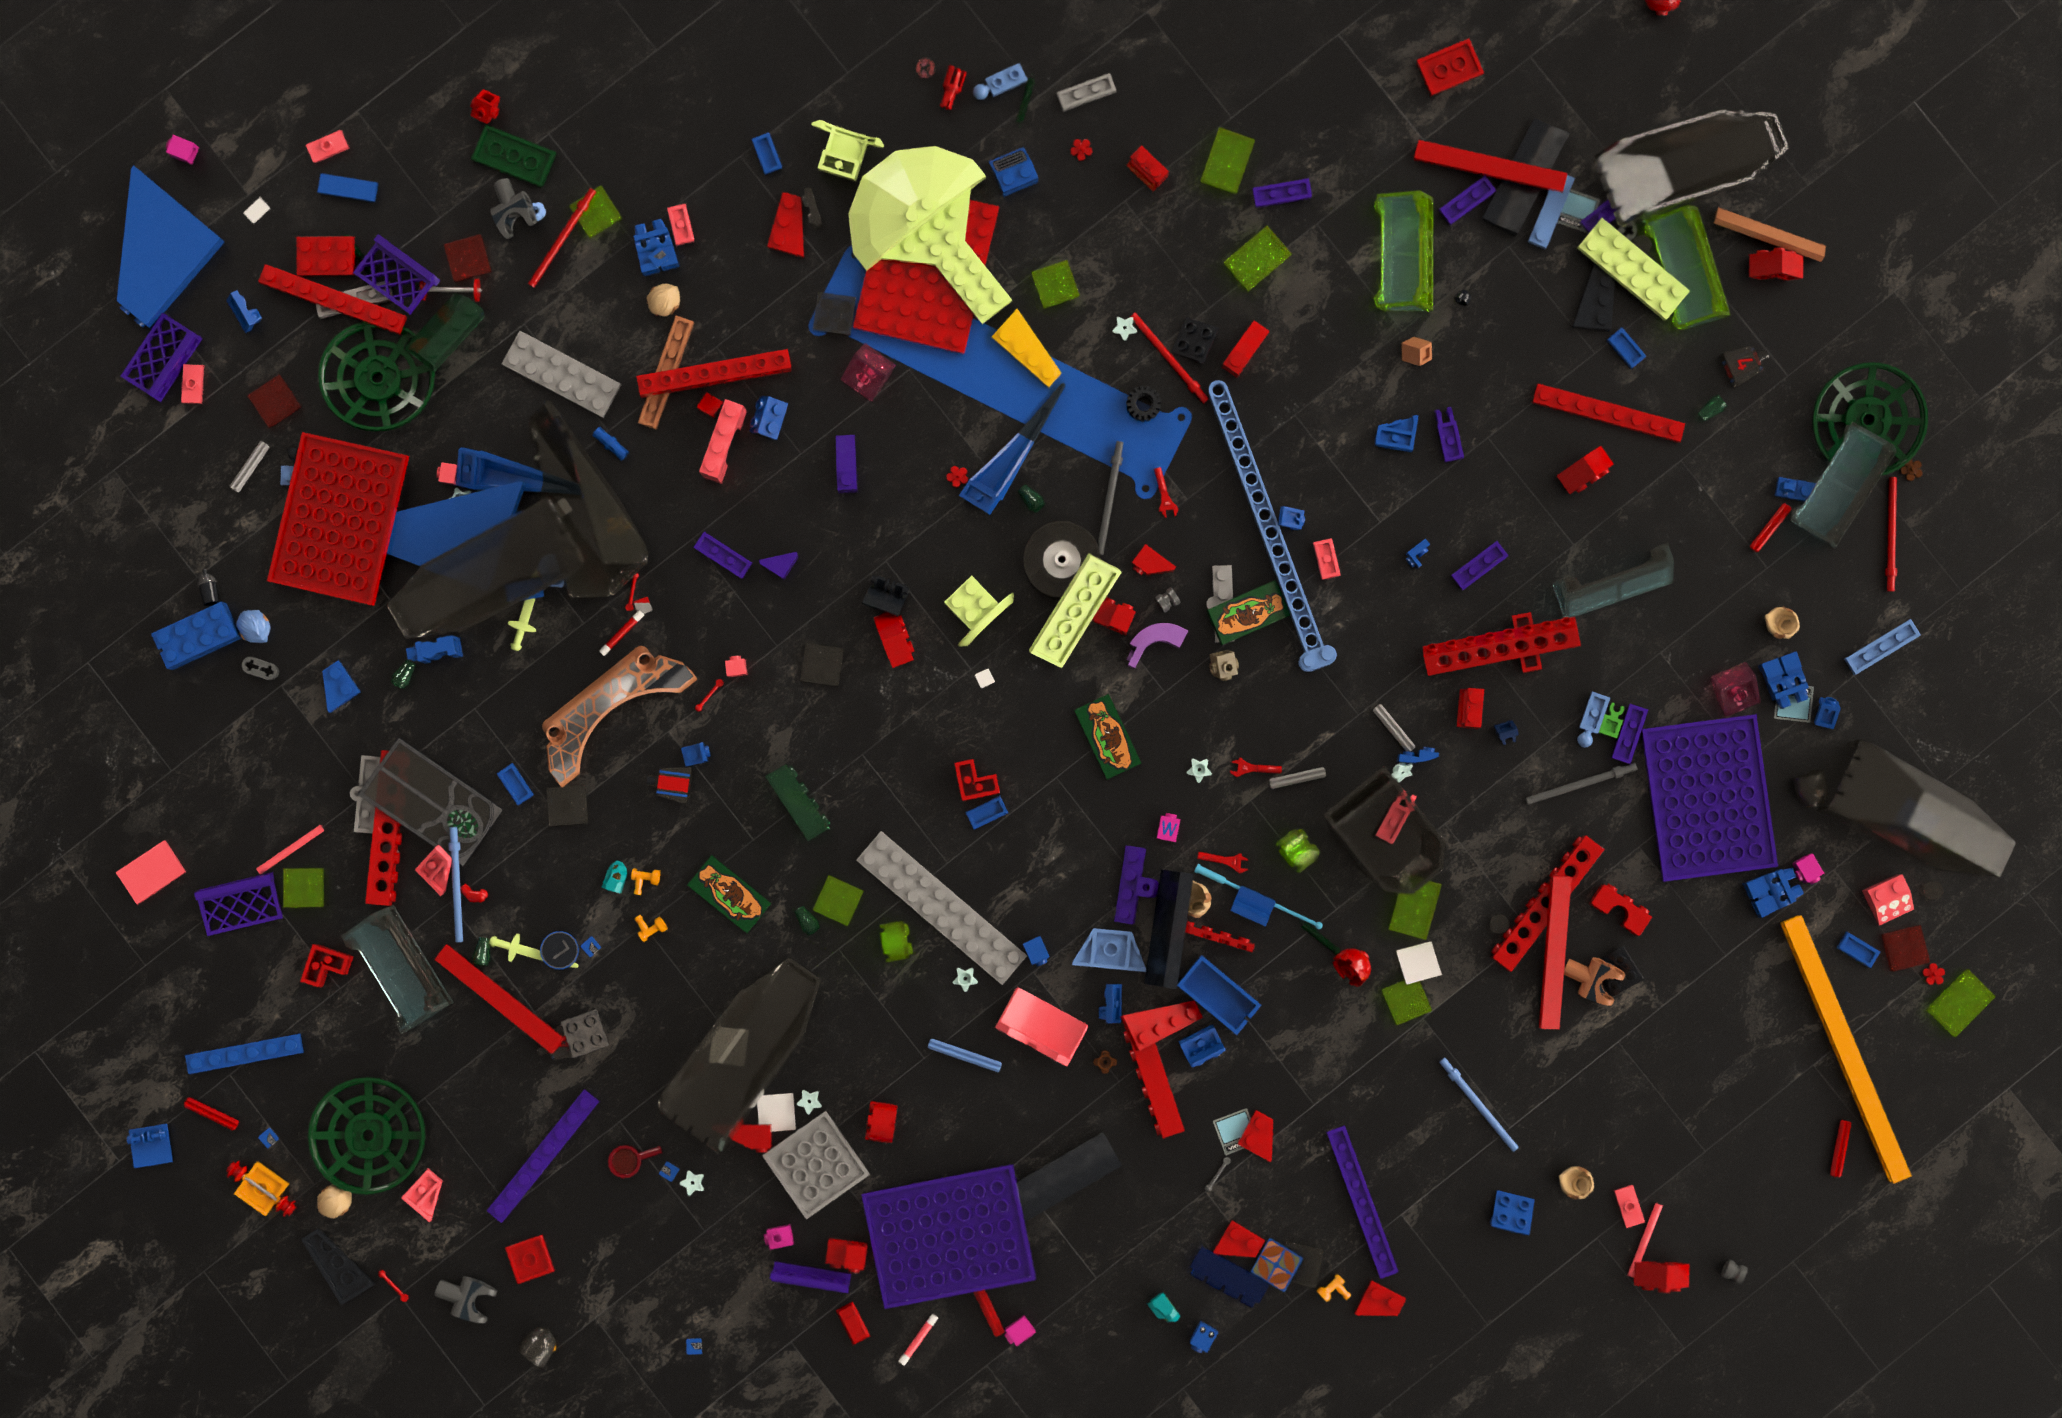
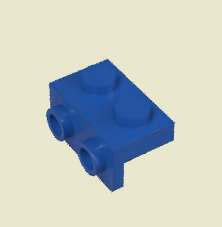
M761 396L756 403V412L750 422V432L777 440L788 403L769 396Z
M1213 1024L1178 1041L1191 1067L1200 1066L1205 1061L1218 1057L1222 1052L1226 1051Z

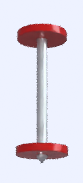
M475 279L474 288L431 287L428 292H474V300L479 302L482 289L480 287V280ZM421 281L418 290H422L426 283ZM427 294L424 296V298H423L421 301H425V300H426Z

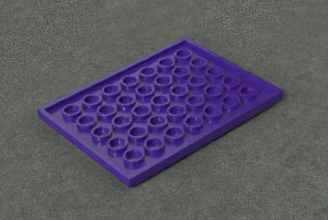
M1757 715L1642 729L1641 734L1662 882L1778 867Z
M1013 1164L861 1194L884 1309L1036 1280Z

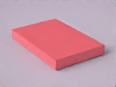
M164 840L117 871L116 874L135 903L140 904L185 874L186 870L166 840Z

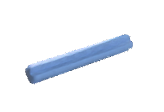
M930 1039L928 1048L995 1072H999L1002 1063L935 1039Z

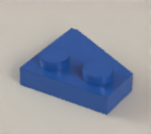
M1414 415L1412 418L1405 420L1400 419L1390 424L1378 425L1374 446L1412 452L1418 416Z
M339 660L322 671L329 713L361 693Z

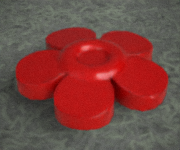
M1076 139L1073 142L1075 147L1071 148V154L1073 156L1077 155L1078 160H1084L1085 154L1087 156L1092 154L1088 139H1084L1082 142Z
M957 466L951 467V473L947 474V480L952 482L954 487H959L960 482L966 484L968 482V477L965 476L967 475V469L962 467L959 470Z
M1932 963L1929 965V969L1925 968L1923 970V976L1928 977L1926 979L1927 984L1932 985L1935 982L1937 985L1943 983V978L1940 976H1943L1945 971L1943 968L1937 969V964Z

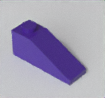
M855 435L836 436L837 490L839 493L858 492Z

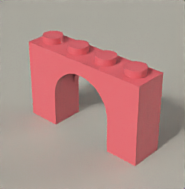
M725 399L699 470L704 478L722 484L728 467L726 458L736 430H741L747 414L743 405Z

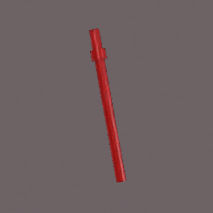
M590 188L584 198L579 200L576 205L577 209L528 282L529 285L532 287L536 286L583 212L588 210L590 206L588 204L596 194L595 190Z
M1137 313L1132 314L1130 317H1133V322L1184 380L1190 392L1195 393L1203 404L1206 403L1209 398L1200 389V384L1189 376Z
M1889 477L1887 568H1885L1887 592H1895V577L1897 576V568H1895L1897 477Z

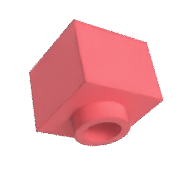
M441 462V467H438L436 477L439 478L438 481L442 484L457 486V465Z
M741 656L729 657L728 661H725L727 677L747 675L746 660L741 659Z

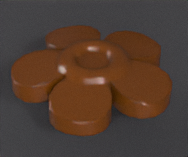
M1910 460L1904 467H1901L1900 472L1902 475H1906L1908 481H1913L1915 477L1919 478L1922 476L1923 472L1919 469L1922 464L1920 461L1913 463Z

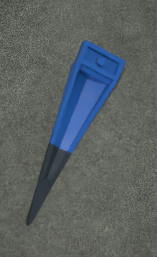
M1064 383L1060 384L1026 425L968 481L959 495L962 499L989 515L992 513L998 502L1003 500L1065 388Z
M461 447L458 451L457 486L486 490L518 481H525L527 483L524 491L597 497L607 495L604 492L482 450L476 451Z

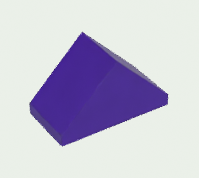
M792 552L761 559L759 563L784 580L797 561L798 553Z

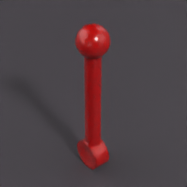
M637 572L631 574L633 579L629 602L625 606L627 611L634 609L632 601L636 579L639 577Z
M718 679L716 681V685L701 701V703L695 706V710L697 712L702 710V706L712 696V694L717 690V688L723 686V681L721 679Z
M380 1270L378 1272V1276L380 1278H384V1280L401 1296V1301L406 1302L409 1299V1296L407 1294H403L399 1290V1288L386 1276V1272L384 1270Z

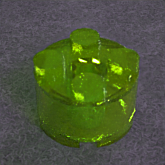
M1302 829L1291 830L1275 843L1276 847L1280 845L1281 849L1279 852L1292 868L1294 866L1298 868L1296 870L1297 873H1301L1318 859L1317 855L1320 853L1314 844L1311 845L1307 841L1308 836Z
M903 921L880 924L879 929L883 928V933H880L883 954H888V958L885 959L886 963L909 959V955L913 954L911 943H907L906 935H909L908 924H903Z

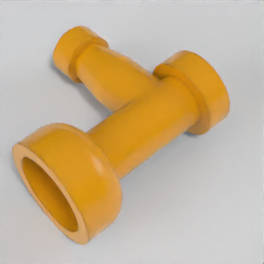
M633 868L631 880H635L634 894L641 895L643 880H650L652 885L658 886L660 870H653L652 873L637 871V869Z
M641 915L635 918L641 929L638 935L643 942L647 941V938L657 931L664 932L668 929L660 916L655 919V924L651 927L647 926Z
M1338 1274L1334 1276L1335 1279L1325 1288L1320 1287L1316 1290L1326 1302L1330 1300V1293L1335 1289L1345 1300L1351 1296L1343 1286L1345 1281Z

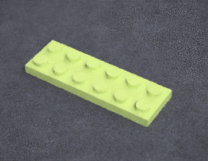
M1603 218L1599 220L1577 247V249L1664 321L1668 319L1690 292L1689 289Z
M1088 553L1030 647V653L1062 668L1118 579L1121 570Z

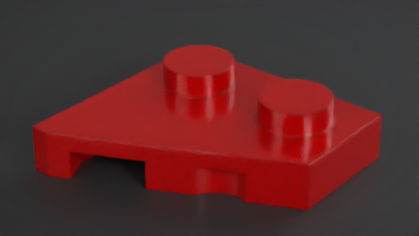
M1255 1110L1237 1144L1271 1162L1273 1119Z
M1231 1220L1213 1253L1218 1255L1256 1257L1265 1240Z
M1371 1280L1355 1314L1364 1316H1398L1406 1298Z

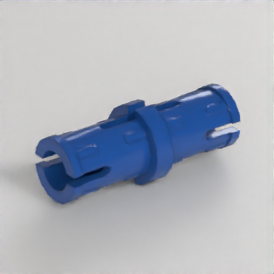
M598 427L592 434L593 437L604 445L606 450H610L619 460H623L628 455L629 451L622 447L615 437H611L605 432L602 427Z

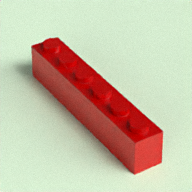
M1126 1030L1123 1034L1126 1043H1131L1133 1050L1129 1052L1132 1061H1137L1139 1068L1135 1070L1138 1079H1143L1145 1085L1142 1087L1144 1097H1149L1151 1103L1148 1106L1151 1117L1155 1116L1157 1123L1154 1124L1157 1135L1161 1134L1162 1138H1166L1185 1131L1156 1043L1136 1051Z

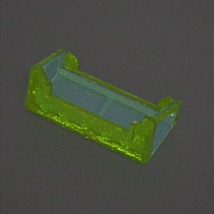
M1420 190L1377 194L1375 210L1381 215V290L1374 297L1375 305L1383 311H1433V197Z
M1686 205L1645 220V232L1647 236H1651L1654 239L1662 268L1690 290L1674 311V316H1672L1674 326L1684 330L1731 316L1698 207Z

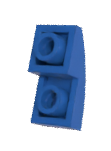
M1423 747V750H1418L1417 757L1414 756L1415 753L1403 751V754L1398 755L1397 762H1425L1439 757V753L1435 752L1434 748Z

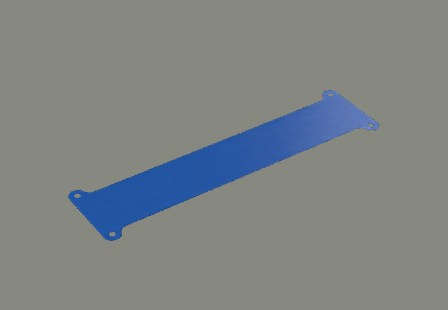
M852 245L846 249L809 322V330L813 335L823 336L830 330H837L1024 424L1036 414L1060 384L1064 383L1065 388L1040 432L1112 467L1110 462L1111 457L1114 456L1116 441L1124 442L1121 455L1123 460L1122 465L1119 466V471L1133 478L1136 485V494L1140 498L1149 499L1155 494L1158 483L1154 469L1161 467L1164 476L1192 420L1191 412L1187 408L1178 407L1170 413L1159 411L1156 417L1150 421L1141 422V420H1135L1127 411L1126 404L1129 395L1054 358L1052 360L1060 370L1061 375L1048 388L992 338L997 331L996 329L986 324H981L980 321L974 318L965 354L853 329L866 270L857 259L852 258ZM821 322L823 324L822 329H816L815 324ZM1139 400L1136 402L1138 409L1141 411H1146L1151 407ZM1179 414L1185 415L1184 421L1178 420ZM1143 485L1149 486L1148 492L1142 491Z

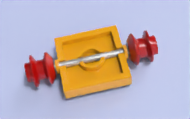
M240 1161L230 1164L226 1170L228 1172L227 1177L234 1176V1182L243 1180L234 1193L236 1196L264 1216L268 1215L275 1204H277L276 1212L283 1211V1217L286 1215L290 1216L296 1208L294 1205L296 1201L289 1202L288 1195L280 1197L289 1185L287 1181L259 1161L255 1163L248 1174L247 1166L243 1168L239 1166Z

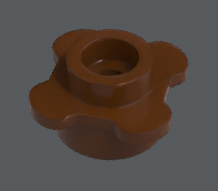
M1106 1050L1102 1051L1099 1058L1094 1059V1065L1098 1066L1104 1074H1107L1109 1069L1117 1064L1116 1059L1112 1058Z

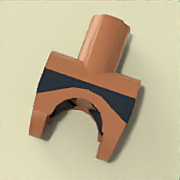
M1596 957L1592 958L1589 967L1569 959L1564 969L1565 976L1581 982L1578 990L1579 995L1593 1002L1608 1006L1613 1005L1614 998L1604 991L1602 981L1614 978L1624 980L1625 973L1622 970Z

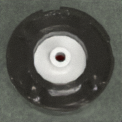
M1069 521L1048 523L1035 531L1026 545L1024 551V570L1031 585L1041 594L1053 599H1061L1088 553L1100 559L1099 547L1090 532ZM1064 558L1065 562L1060 563L1058 560Z

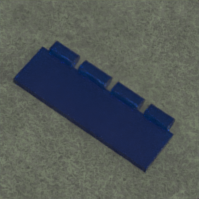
M1202 1246L1191 1264L1193 1270L1190 1275L1201 1281L1207 1275L1206 1284L1219 1291L1225 1285L1223 1293L1236 1300L1242 1294L1240 1302L1251 1308L1255 1302L1260 1303L1270 1283Z

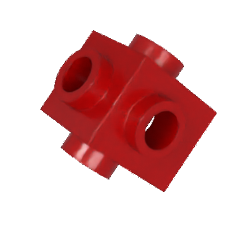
M483 89L471 102L470 107L472 111L470 116L488 124L498 116L500 97Z

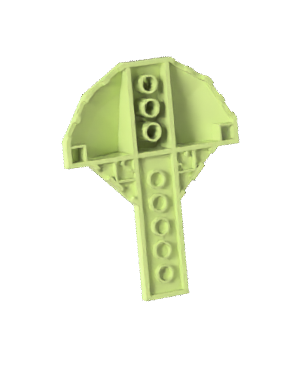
M936 146L898 150L862 176L848 215L853 255L866 271L881 259L935 265L981 324H984L1012 302L1009 295L965 242L971 189L986 178V175L974 160Z

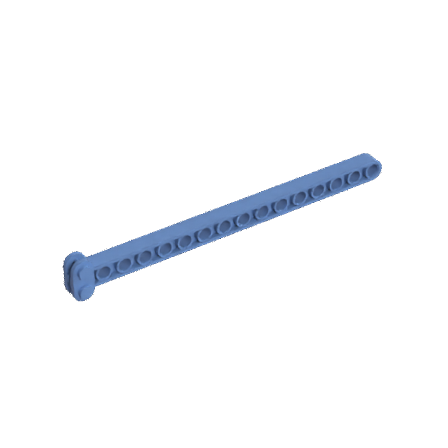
M1216 380L1210 384L1208 395L1301 642L1304 654L1299 658V667L1305 672H1311L1328 666L1335 661L1337 656L1336 650L1332 646L1323 645L1228 387L1223 381ZM1217 386L1221 387L1223 393L1215 395L1212 389ZM1226 404L1229 406L1230 411L1222 413L1219 410V406ZM1228 422L1235 423L1236 429L1234 431H1229L1226 428ZM1240 440L1243 443V447L1236 449L1232 442ZM1240 458H1247L1250 464L1246 467L1241 466L1239 463ZM1253 475L1256 478V483L1248 484L1246 477ZM1260 493L1263 496V500L1255 502L1252 498L1253 494ZM1267 511L1270 517L1267 520H1262L1259 517V513ZM1267 529H1274L1276 536L1274 538L1267 537ZM1278 546L1282 548L1283 553L1280 556H1276L1273 554L1272 549ZM1286 564L1289 567V573L1282 574L1279 571V566ZM1293 582L1296 585V590L1289 592L1286 589V583ZM1300 600L1303 604L1302 609L1296 610L1292 605L1293 601ZM1301 618L1308 619L1309 626L1306 628L1301 627L1299 620ZM1306 637H1315L1316 644L1313 646L1308 645Z

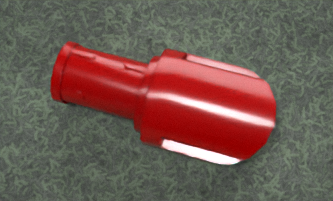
M949 65L942 86L945 92L940 107H945L944 109L947 110L952 109L955 95L961 92L966 71L963 70L961 72L959 68L954 70V66Z

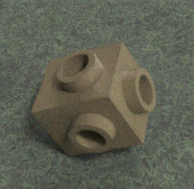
M1224 650L1210 654L1211 664L1209 667L1214 677L1224 681L1232 679V676L1238 674L1239 663L1234 652Z

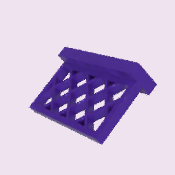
M378 234L374 239L376 243L353 273L411 315L433 285L437 286L441 280ZM378 249L381 250L383 259L374 261L375 253ZM396 261L397 269L388 271L387 262ZM383 263L384 272L375 273V265ZM371 266V275L363 276L361 274L363 269ZM409 271L411 279L402 281L401 272ZM397 273L398 282L389 284L388 275ZM385 276V285L377 286L376 278ZM423 281L426 283L422 290L416 291V282ZM411 284L412 292L403 294L402 285ZM398 286L399 295L391 296L390 288ZM412 296L413 302L407 308L404 306L403 298Z
M162 313L121 374V377L161 402L182 371L183 364L188 362L203 338ZM166 319L170 322L171 329L162 331L161 325ZM185 331L186 335L183 340L177 341L175 332ZM171 333L173 342L164 344L163 335ZM159 336L160 345L151 347V340ZM174 346L175 352L173 355L166 357L165 348ZM161 349L162 358L154 360L152 351ZM148 352L150 361L141 363V355ZM163 362V370L156 373L154 364ZM150 365L152 374L143 376L142 367ZM138 368L139 377L129 378L130 372ZM153 378V385L149 390L146 389L144 380Z
M273 872L197 890L194 895L195 899L198 900L207 936L283 918L274 884ZM270 886L272 894L269 899L259 894L263 887ZM248 891L255 895L250 904L240 898L243 892ZM225 896H230L236 900L231 908L221 903ZM256 897L267 902L262 911L252 906ZM211 900L217 904L212 913L205 909V901ZM238 901L247 906L243 915L233 910ZM268 904L276 907L277 915L269 916L264 913ZM219 906L229 911L224 920L215 915ZM250 908L259 913L256 920L252 921L245 917ZM231 913L241 918L237 925L227 922ZM212 917L222 922L219 929L211 931L209 922Z
M775 1261L774 1269L770 1273V1279L773 1282L848 1293L851 1273Z

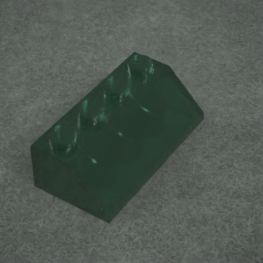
M454 293L405 346V349L435 372L484 318V310L470 298Z
M784 765L765 777L807 840L811 842L830 829L828 827L830 822L825 814L820 815L818 812L819 805L815 799H810L806 794L809 790L803 782L799 783L796 779L798 774L793 766L788 767V765Z

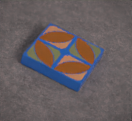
M1269 1238L1251 1272L1285 1292L1303 1257Z

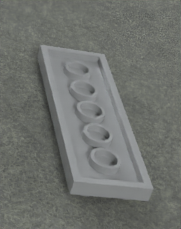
M519 331L502 362V365L602 418H604L621 386L619 382L522 331Z

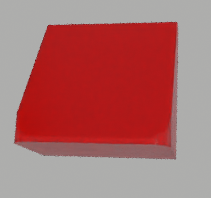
M706 393L696 408L715 418L724 402Z

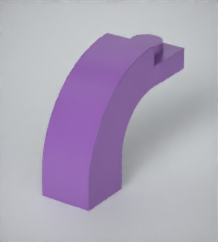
M1158 623L1144 628L1133 638L1129 645L1136 650L1130 651L1126 659L1129 661L1128 666L1135 669L1142 653L1152 643L1165 642L1179 649L1188 630L1170 623Z

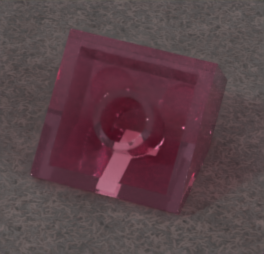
M865 343L854 354L841 380L872 402L889 379L896 365Z
M1747 662L1711 676L1713 690L1725 717L1761 702L1756 675Z

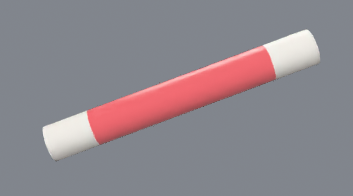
M931 1314L899 1359L902 1365L905 1366L937 1321L938 1317L935 1314Z

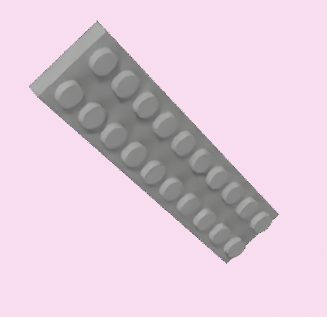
M882 831L857 858L856 861L1001 985L1006 982L1027 957L1024 952Z

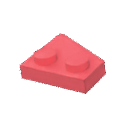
M438 845L415 869L440 896L447 889L452 858Z
M427 1168L406 1191L402 1199L430 1222L443 1180Z

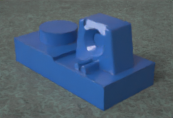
M238 291L230 293L227 302L244 332L247 333L252 330L256 323L261 321L262 317L257 309L248 310L246 308V301L242 295L240 296Z
M1778 477L1775 497L1813 503L1817 483Z
M1106 984L1104 995L1107 1006L1099 1007V1019L1106 1020V1023H1121L1122 984Z

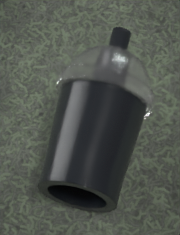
M206 569L202 570L203 575L198 579L197 586L200 589L203 605L212 606L219 603L216 587L217 581L213 575L207 574Z

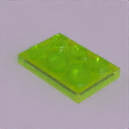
M1219 127L1200 182L1236 194L1255 139Z
M1266 226L1224 261V265L1249 292L1286 261L1292 253L1273 231Z
M1404 874L1388 930L1426 940L1442 884Z
M1966 969L1926 1010L1953 1037H1956L1996 996L1969 969Z

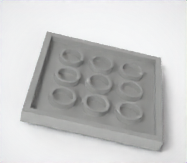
M827 1111L762 1155L806 1219L870 1175Z

